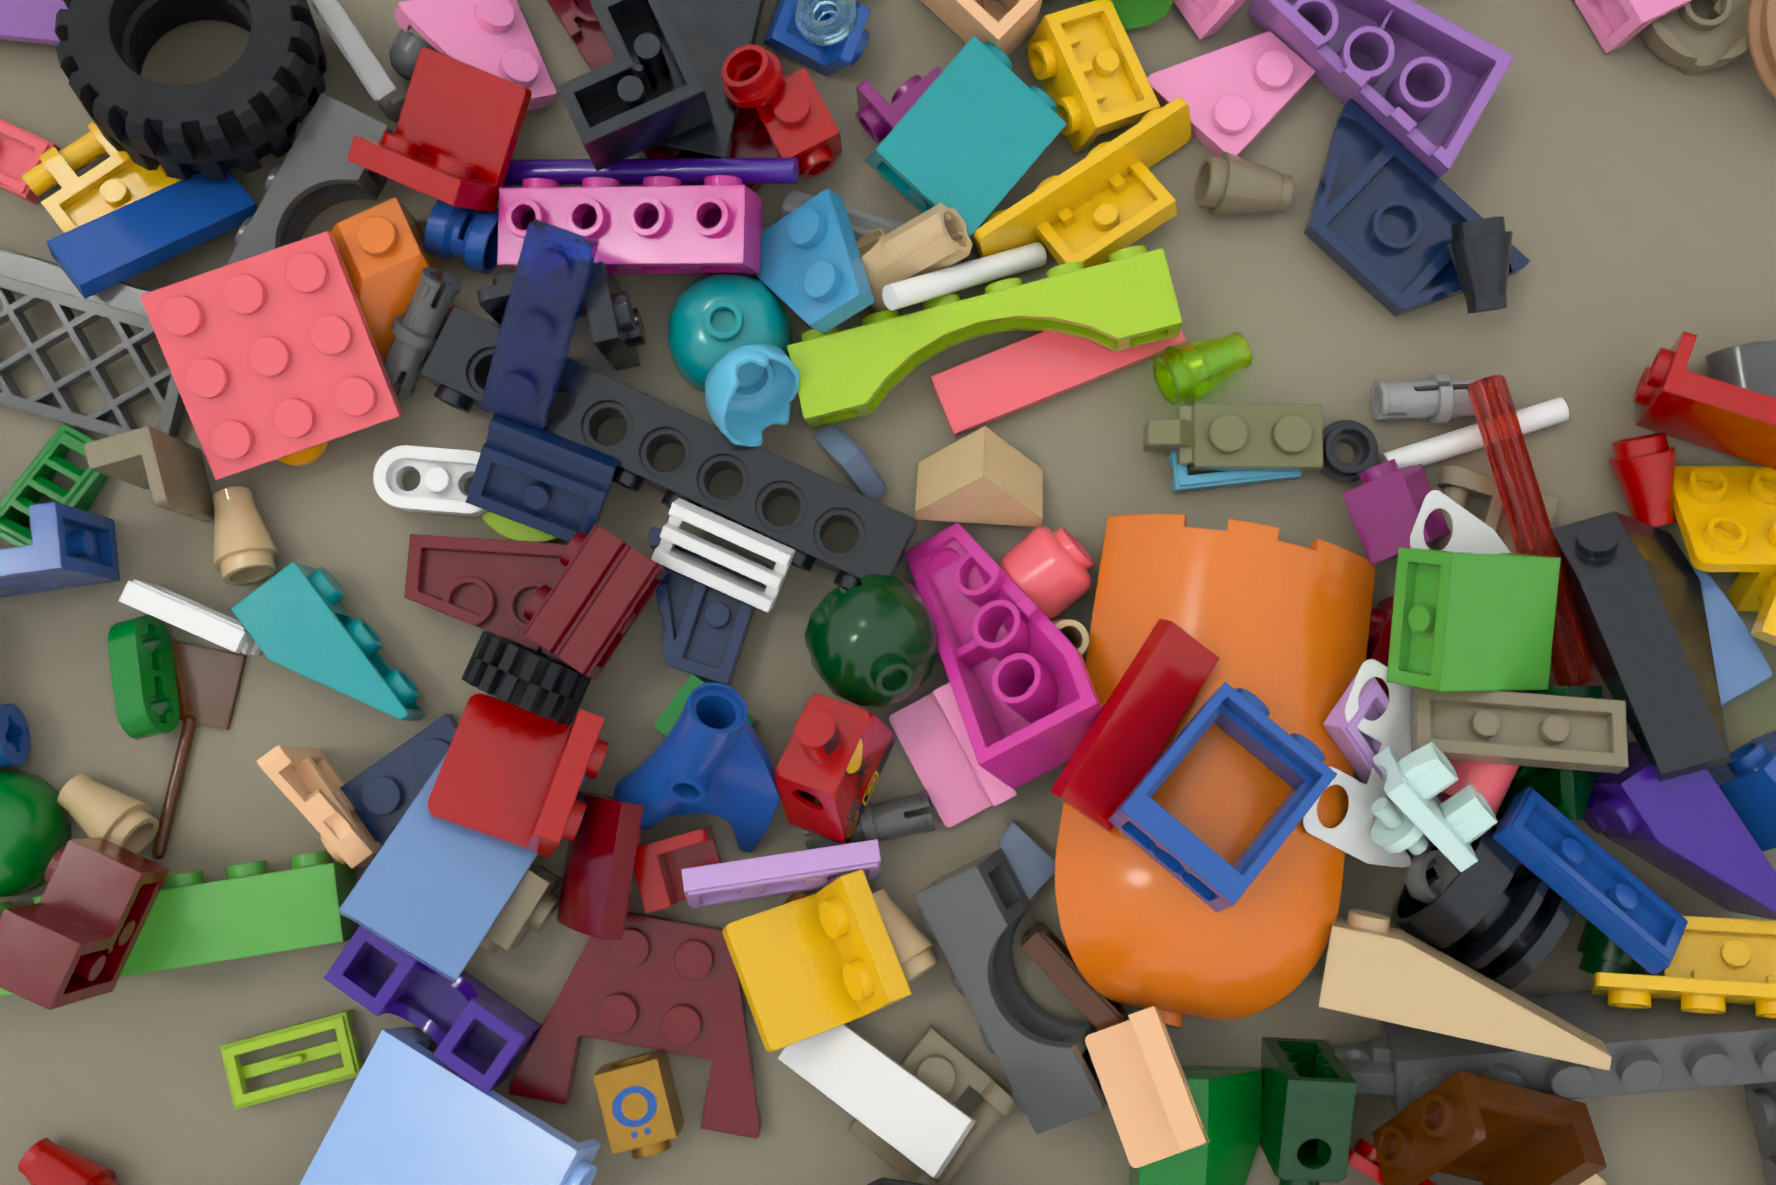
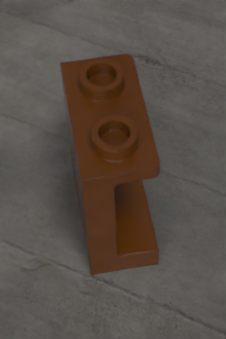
M1460 1070L1453 1073L1372 1132L1384 1185H1418L1436 1172L1483 1182V1185H1579L1607 1167L1586 1103Z

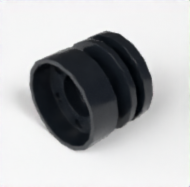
M1493 825L1479 838L1471 842L1478 862L1463 872H1459L1443 892L1429 904L1412 898L1405 883L1395 902L1392 917L1395 923L1408 934L1437 950H1442L1449 946L1448 956L1510 990L1534 972L1553 951L1568 929L1576 909L1525 865L1519 864L1520 861L1492 838L1497 829ZM1434 867L1426 871V879L1437 876Z

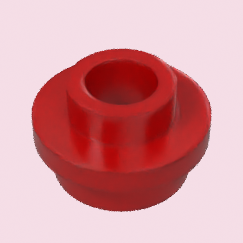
M755 44L741 46L731 52L723 62L721 68L723 92L728 100L737 107H757L769 101L778 92L783 83L784 68L777 56L771 51Z

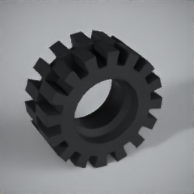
M483 631L461 679L481 691L497 696L496 698L505 702H510L519 708L570 726L592 678L537 651L535 652L506 638Z

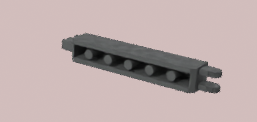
M1591 991L1526 996L1524 998L1603 1041L1612 1056L1610 1071L1381 1020V1037L1334 1047L1335 1057H1339L1357 1083L1356 1094L1391 1097L1396 1114L1458 1070L1570 1100L1776 1082V1019L1756 1016L1755 1005L1726 1004V1013L1698 1014L1681 1011V1000L1651 998L1652 1008L1626 1009L1608 1006L1607 995L1591 994Z

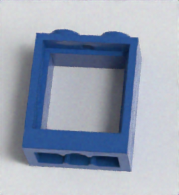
M1226 682L1204 702L1108 819L1112 825L1216 913L1235 905L1337 775L1336 772L1323 763L1325 756L1313 742L1297 733L1289 735L1268 717L1270 715L1269 709L1256 695L1243 688L1234 689ZM1212 723H1215L1292 787V790L1232 865L1152 799L1153 795Z

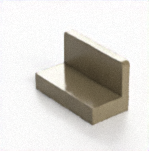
M150 426L84 444L90 470L143 489H150L153 502L157 507L201 522L214 520L212 493L201 449Z

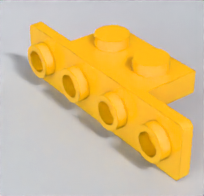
M1177 97L1162 108L1152 109L1140 119L1138 124L1112 141H1106L1097 145L1089 152L1086 158L1065 172L1045 179L1037 186L1033 193L1010 208L993 213L973 233L979 258L1040 241L1059 265L1069 262H1083L1084 267L1088 268L1103 264L1109 260L1110 254L1129 247L1176 216V200L1150 172L1149 168L1191 140L1189 104L1182 97Z
M1683 916L1688 921L1670 966L1661 971V976L1596 972L1591 978V994L1607 995L1608 1006L1649 1009L1652 1008L1651 998L1681 1000V1011L1724 1014L1726 1013V1004L1755 1005L1756 1016L1776 1019V921Z

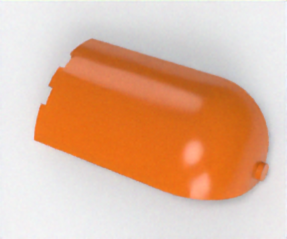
M1184 514L1108 516L1089 633V645L1085 659V666L1102 708L1158 620L1162 618L1173 621L1220 659L1155 762L1204 702L1226 682L1234 689L1243 688L1256 695L1269 709L1270 715L1268 717L1289 735L1297 733L1309 739L1324 754L1325 760L1323 763L1328 767H1334L1353 777V767L1333 741L1323 723L1357 675L1362 663L1366 661L1376 565H1372L1370 561L1345 548L1321 539L1311 541L1310 549L1279 541L1280 528L1253 522L1228 519L1227 530L1224 531L1186 527L1187 517ZM1212 723L1153 795L1152 799L1232 865L1292 790V787L1215 723ZM1340 785L1329 786L1322 793L1318 801V818L1326 828L1338 826L1344 820L1348 811V795ZM1063 802L1055 858V895L1061 930L1067 948L1078 970L1098 993L1116 1003L1139 1010L1155 1006L1160 1010L1164 1023L1168 1028L1181 1029L1183 1017L1225 1021L1251 1016L1268 1009L1296 989L1321 957L1331 935L1332 923H1335L1338 914L1345 852L1307 833L1304 829L1302 818L1235 905L1216 913L1115 826L1109 832Z

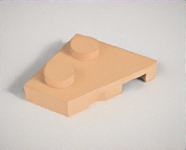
M278 745L256 761L266 775L320 833L323 845L337 862H340L342 865L347 863L351 869L368 867L382 846L372 837L356 813L354 806L340 789L345 783L321 749Z

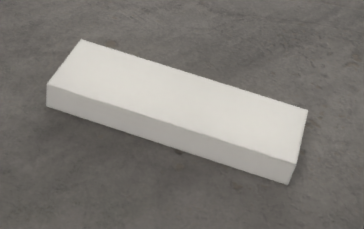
M846 1024L787 1046L778 1057L780 1061L933 1178L940 1177L976 1122Z

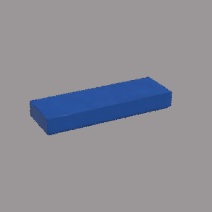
M229 170L226 171L227 179L206 181L203 174L199 172L192 175V178L189 180H181L46 242L53 258L83 298L86 299L240 227L248 217L255 214L257 206Z
M1530 786L1515 795L1492 838L1549 885L1552 890L1571 904L1580 914L1651 975H1655L1668 968L1688 921Z

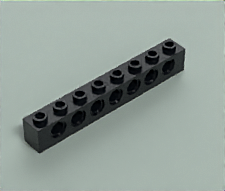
M455 305L420 373L438 387L434 394V397L465 413L470 412L473 404L494 413V416L497 412H500L620 459V462L615 471L613 482L635 492H639L644 483L665 493L661 503L671 508L672 502L681 498L795 549L796 552L791 565L807 572L811 571L814 563L837 573L833 583L846 591L862 585L859 578L871 574L894 576L917 527V519L759 446L733 445L718 427ZM499 366H511L512 378L509 384L497 392L487 391L486 380L489 373ZM559 391L569 393V406L561 416L552 419L542 416V404L550 394ZM614 417L626 420L627 431L621 441L613 445L599 444L597 434L599 427L604 421ZM670 443L679 444L684 447V460L677 469L670 472L655 470L653 460L655 453L660 447ZM726 469L739 472L742 475L743 482L741 489L735 496L728 499H718L710 494V482L715 474ZM779 496H791L801 505L797 519L786 526L773 525L766 519V510L769 503ZM846 522L854 526L858 531V541L848 552L834 553L823 545V534L833 523Z

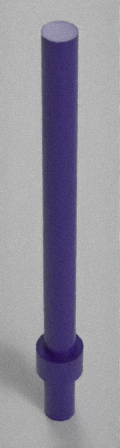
M797 158L624 159L596 171L591 159H511L502 188L522 185L523 180L527 178L553 179L559 181L561 185H582V179L606 177L619 180L621 185L643 184V178L649 176H666L681 180V184H704V178L712 175L738 177L743 180V184H797L799 180V162Z

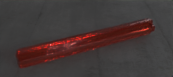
M1492 375L1476 380L1468 386L1467 391L1517 554L1561 558L1506 378L1503 375ZM1561 560L1551 664L1556 681L1560 686H1579L1594 680L1597 673Z

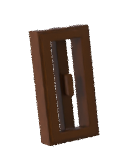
M1037 920L1022 934L1021 948L1099 1031L1129 1020L1127 1010L1121 1004L1107 999L1086 981L1074 963L1067 946L1043 921L1040 923Z

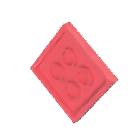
M325 231L140 295L215 481L404 415L332 232Z

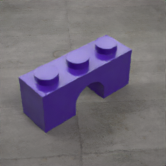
M359 926L324 976L326 981L377 1017L389 1013L399 1016L419 1027L438 1046L432 1056L486 1094L506 1079L542 1026L463 970L454 983L362 926Z

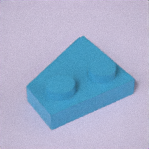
M829 188L761 232L760 275L756 276L809 326L825 334L875 302L843 198Z

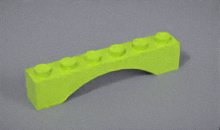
M1144 245L1131 246L1110 254L1108 257L1109 262L1088 268L1084 267L1083 262H1069L1046 272L1047 278L1022 284L1020 278L1003 279L989 284L984 288L985 294L961 300L958 294H947L924 302V310L899 316L897 310H885L864 317L862 319L863 326L841 332H838V328L834 327L825 334L816 329L806 331L801 335L802 342L787 345L790 360L800 372L798 395L804 420L812 429L825 427L829 423L833 425L872 415L892 389L919 365L952 346L983 335L1015 330L1054 331L1088 339L1115 352L1178 337L1183 322L1164 249L1161 248L1147 252Z

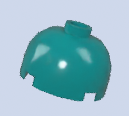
M714 273L695 280L678 296L668 318V348L676 369L688 383L704 393L705 382L710 370L725 354L735 348L750 344H771L781 348L789 357L787 345L792 344V327L782 301L762 281L745 274Z

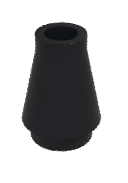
M1504 216L1451 225L1452 241L1446 242L1466 299L1467 313L1508 308L1506 293L1513 231L1506 232Z

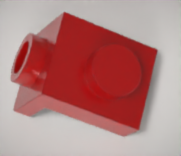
M806 68L785 77L780 89L769 101L753 107L779 158L798 159L799 176L802 175L803 178L807 179L820 175L828 170L835 163V157L842 153L840 131Z

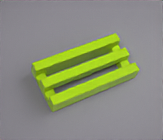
M353 1009L221 1045L220 1050L234 1110L357 1077L365 1063V1059L360 1060L358 1048L361 1047L359 1034L354 1035L352 1023L355 1022ZM331 1029L336 1031L338 1040L241 1065L240 1054ZM341 1053L343 1065L247 1091L245 1079Z

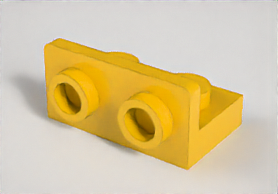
M1094 0L1045 15L1027 43V57L1031 72L1037 80L1042 81L1047 94L1058 107L1056 114L1067 123L1060 133L1067 136L1075 153L1088 149L1098 135L1137 123L1146 113L1160 107L1111 0Z

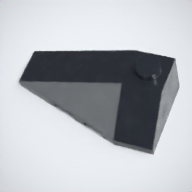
M1615 511L1551 529L1548 557L1561 558L1557 598L1614 700L1626 701V722L1659 781L1728 763L1730 754L1701 582L1671 533Z

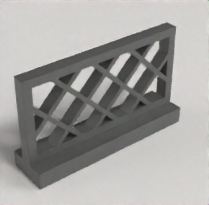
M0 247V302L4 307L0 310V326L11 320L26 345V348L4 361L0 358V404L113 436L138 429L126 406L152 392L162 410L157 430L177 438L185 405L169 367L157 374L141 347L156 337L140 298V295L153 290L120 282L84 299L58 263ZM11 291L25 294V296L16 301ZM46 300L52 304L63 326L38 339L23 312ZM70 308L81 310L85 313L75 318ZM105 317L110 319L123 342L98 357L82 329ZM129 324L144 328V330L134 335ZM71 337L85 365L61 378L46 350ZM129 353L145 382L120 396L104 367ZM33 358L49 386L31 397L22 396L9 372ZM92 375L108 403L90 414L80 412L68 389ZM169 381L168 388L166 391L163 384ZM55 397L60 406L47 403V401ZM115 414L119 423L106 420L105 418Z

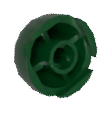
M871 574L860 577L859 580L862 585L853 587L843 594L839 587L826 594L810 615L805 631V642L814 669L835 695L859 706L883 707L902 701L916 692L927 680L937 658L938 635L933 615L913 585L896 576Z

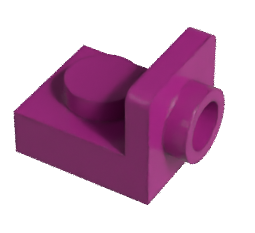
M937 66L923 78L920 75L911 77L897 89L892 97L893 103L890 105L872 84L865 79L856 87L859 111L855 113V116L863 130L874 142L880 143L943 71Z

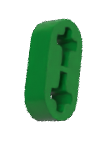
M144 615L115 623L110 628L108 634V655L118 722L128 736L137 740L172 732L179 722L180 704L172 644L168 631L158 618L151 615Z

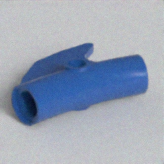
M714 682L701 684L693 689L678 720L664 740L640 765L619 780L614 788V799L643 805L641 830L650 829L671 816L711 814L719 816L730 823L741 851L752 852L770 826L780 794L775 781V770L768 752L747 720V705L743 697L735 689L725 684Z

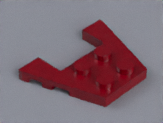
M628 911L622 940L598 939L591 936L512 1079L508 1094L566 1104L571 1099L582 1036L706 1058L712 1061L700 1129L758 1139L762 1123L760 1109L757 1104L754 1083L755 1073L747 1033L744 994L722 933L723 928Z

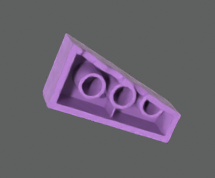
M1252 0L1247 14L1266 32L1271 31L1316 71L1313 76L1344 105L1352 99L1438 178L1450 170L1515 57L1412 0Z

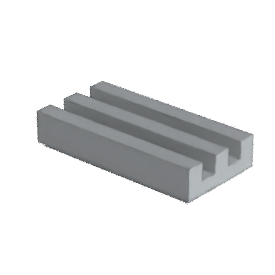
M311 0L313 3L311 7L373 100L390 121L398 122L405 98L347 11L338 0Z

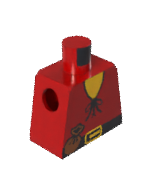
M814 693L810 697L802 715L795 724V730L775 772V781L787 821L790 825L839 844H849L897 739L896 735L875 714L821 694ZM815 798H817L822 804H815Z

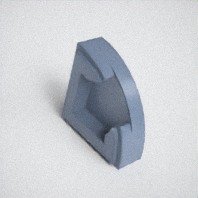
M829 423L813 436L831 461L860 494L876 500L887 491L885 481L866 454L839 427Z
M1012 821L1002 834L998 849L1002 848L1027 898L1030 900L1055 873V860Z

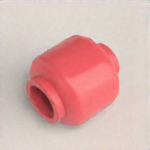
M1045 526L1034 528L1004 554L1000 560V567L1050 620L1057 619L1092 587V576L1089 569L1095 565V562L1082 544L1063 526L1059 527L1056 531Z

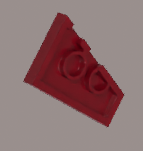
M410 534L404 597L562 661L524 636L522 632L530 622L523 617V613L533 595L543 585H547L552 589L566 567L560 563V558L568 544Z

